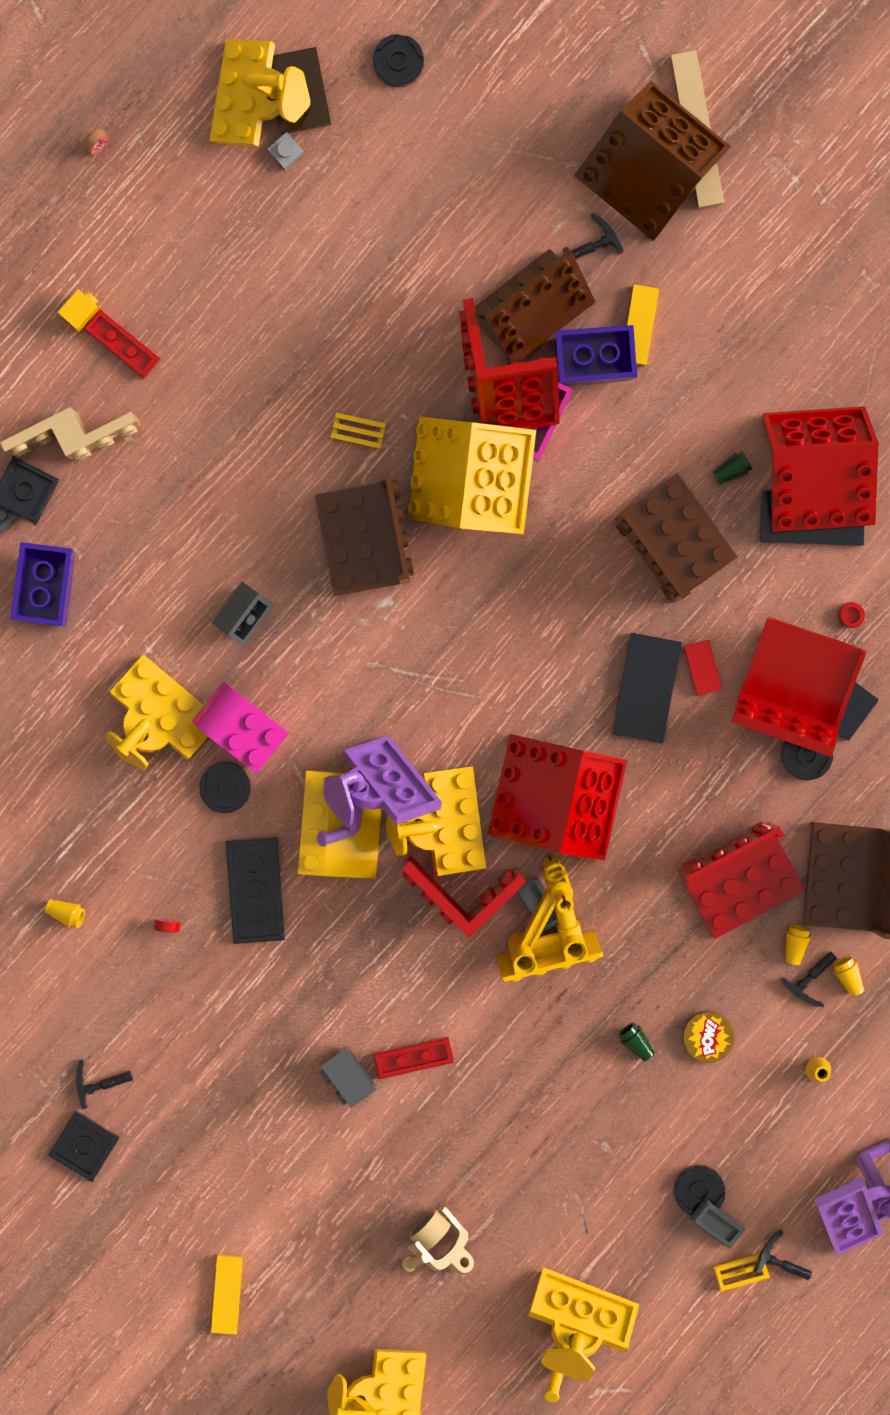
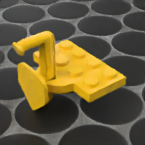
M226 39L210 142L214 144L258 147L263 121L272 120L276 116L281 115L283 119L295 123L309 108L310 97L303 71L289 66L283 76V74L271 68L275 44L271 41Z
M144 654L109 692V695L125 707L128 712L123 721L125 739H121L111 731H108L105 739L122 760L143 771L147 769L148 762L137 750L151 753L159 751L169 744L185 759L189 760L208 738L206 734L192 723V720L204 705Z
M473 766L421 773L422 778L442 801L441 809L397 825L387 816L386 832L397 856L406 855L408 839L413 846L421 850H431L435 876L486 869Z
M543 1267L528 1316L552 1325L551 1335L559 1349H547L542 1356L541 1363L546 1368L552 1370L548 1390L545 1392L544 1397L548 1402L555 1403L560 1397L558 1393L563 1375L580 1381H586L592 1377L595 1367L587 1357L593 1355L601 1344L623 1353L627 1351L639 1304Z
M375 1349L372 1375L358 1378L353 1381L348 1389L346 1379L341 1374L335 1375L327 1390L329 1415H419L427 1353L418 1350Z

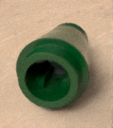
M742 451L738 454L735 452L712 472L718 483L722 484L748 475L747 472L753 468Z
M630 1023L620 1031L618 1035L621 1039L620 1043L637 1057L641 1058L643 1062L649 1060L654 1055L655 1051L652 1049L640 1026Z

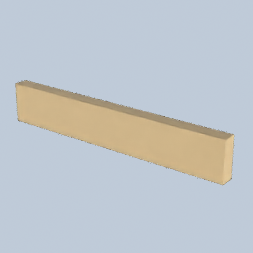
M697 51L671 55L670 59L679 104L711 129ZM717 164L695 187L698 209L724 204Z

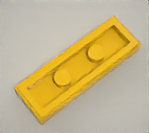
M634 284L627 325H634L636 364L646 366L659 288Z
M217 1255L211 1333L237 1335L243 1256Z

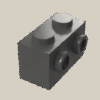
M241 582L212 621V624L244 647L274 604L247 584Z
M347 1045L321 1063L323 1070L320 1073L328 1084L331 1082L338 1090L335 1094L343 1105L348 1103L352 1108L377 1088Z

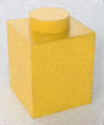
M78 289L58 313L81 333L99 311L98 306H96L99 301L89 291L83 294Z

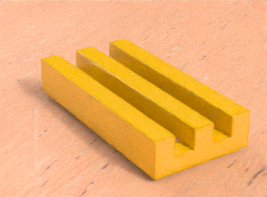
M336 412L330 438L381 449L386 423ZM340 420L349 421L353 423L380 428V432H374L339 423ZM340 429L376 437L378 441L376 443L340 435L337 432Z
M760 1252L713 1265L720 1292L770 1278L765 1263L762 1269L763 1273L723 1284L724 1279L752 1272L756 1264L722 1274L720 1271L757 1261Z

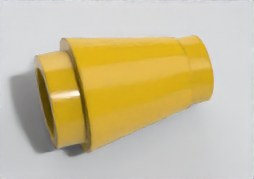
M50 899L46 905L45 914L71 929L81 926L85 917V909L81 908L80 904Z
M790 925L789 930L786 931L785 962L793 965L801 964L811 939L809 935L810 929L799 925Z
M851 956L837 960L833 964V973L847 992H849L850 996L861 994L864 988L857 961L853 960Z
M822 1057L812 1058L806 1065V1075L813 1082L827 1081L831 1074L830 1063ZM820 1069L825 1071L823 1075H817Z

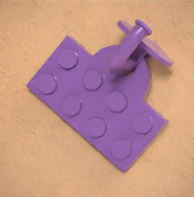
M389 735L344 750L343 758L352 770L342 775L325 778L323 788L325 801L344 827L326 833L324 831L319 832L317 841L320 846L324 847L327 844L355 835L361 827L363 809L374 810L383 808L395 825L440 810L442 801Z
M890 1140L861 1151L856 1157L857 1164L870 1189H867L861 1177L857 1180H850L842 1187L833 1191H826L814 1199L836 1255H840L883 1235L879 1222L888 1217L890 1218V1185H885L872 1159L890 1152Z

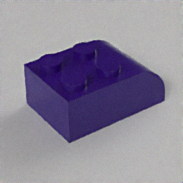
M634 325L559 330L555 333V352L559 383L565 386L623 382L637 378Z
M20 542L11 620L66 627L74 570L73 549Z

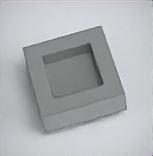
M287 132L267 149L284 170L304 154L301 147Z

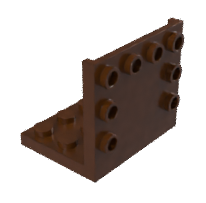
M650 81L618 113L574 176L654 241L698 183L727 153L731 146L653 81Z
M567 246L562 249L564 254L559 258L551 249L547 250L475 306L478 325L511 363L519 362L596 302L573 253Z
M390 474L381 475V483L315 495L334 596L409 583V576L414 575L411 557H405L404 548L409 547L406 531L401 532L399 525L400 521H404L401 505L396 506L395 499H400L397 480H391Z
M678 474L635 505L624 510L614 519L617 522L615 526L623 537L627 536L662 585L661 590L669 601L672 599L674 603L686 598L691 594L690 591L737 558L735 552Z
M812 822L803 925L871 931L884 939H890V829Z

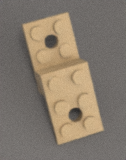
M69 407L0 443L6 453L11 456L17 455V457H22L32 451L30 447L38 443L43 446L55 440V435L65 456L72 461L77 459L80 462L92 456L90 452L97 448L105 450L115 444L113 440L121 436L126 439L138 433L137 428L141 427L138 418L132 412H129L87 433L78 413Z

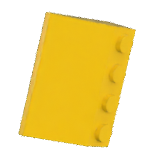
M306 770L298 874L376 879L382 808L374 810L363 809L361 827L355 835L322 847L317 841L319 832L324 831L326 833L344 827L325 801L323 793L324 781L328 776L345 773Z

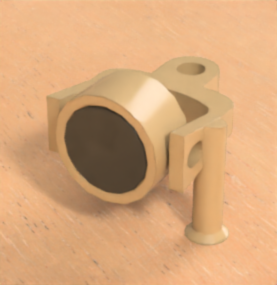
M446 1207L432 1210L414 1227L409 1235L413 1243L409 1244L407 1248L416 1256L406 1257L402 1262L403 1268L407 1272H412L416 1267L427 1264L433 1271H440L448 1266V1270L452 1274L468 1273L474 1266L472 1256L463 1248L468 1240V1232ZM451 1228L455 1232L452 1246L442 1258L434 1260L427 1251L435 1246Z

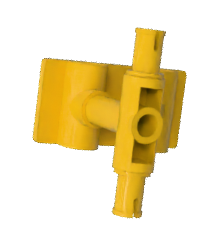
M551 855L552 860H549L548 856L543 860V877L547 889L524 933H513L507 940L509 952L496 955L502 982H516L523 977L539 976L550 970L558 968L567 969L573 964L581 962L590 963L597 960V958L603 957L596 932L593 930L582 933L580 922L576 920L571 883L565 867L560 864L559 859L554 855ZM555 908L558 920L557 933L539 937Z

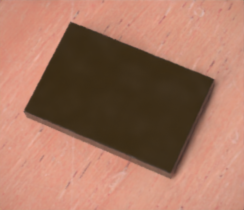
M316 47L273 55L271 68L280 72L283 76L289 66L303 71L310 97L309 108L295 123L283 119L281 115L277 116L281 135L286 132L292 133L331 125Z

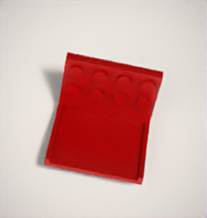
M473 298L463 299V310L459 311L465 371L469 370L471 372V376L467 377L469 392L475 393V398H471L473 414L478 413L480 424L522 429L560 424L556 357L539 358L535 361L514 362L509 365L486 368Z
M866 407L763 413L762 423L772 453V532L875 525L879 442Z
M768 616L731 722L832 757L838 728L867 650Z
M510 734L488 834L561 854L605 860L627 760Z
M762 821L751 827L752 831L698 860L694 858L682 865L683 868L677 870L714 939L805 891L778 838L784 836L780 826Z
M411 855L403 862L402 876L412 887L417 884L423 891L421 896L431 906L436 903L442 910L439 913L440 916L449 925L454 922L468 937L473 935L526 883L524 876L517 868L513 871L507 869L498 878L499 884L494 889L491 886L480 895L481 902L467 914Z

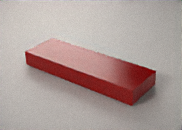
M101 309L84 328L86 332L144 379L160 361L156 354Z
M449 1036L373 1053L379 1079L454 1063Z

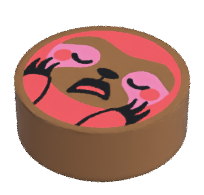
M103 129L93 131L86 139L84 148L91 155L98 153L108 142L109 135Z

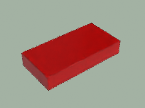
M705 640L683 646L696 696L722 690L710 641Z

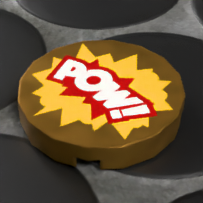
M702 1011L687 1021L683 1029V1042L686 1050L693 1058L701 1062L713 1063L722 1060L730 1053L734 1044V1031L730 1022L723 1015L715 1011Z

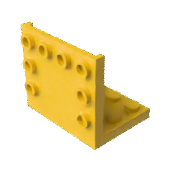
M419 416V424L416 430V450L413 456L414 468L413 476L411 477L408 519L462 529L524 534L536 430Z

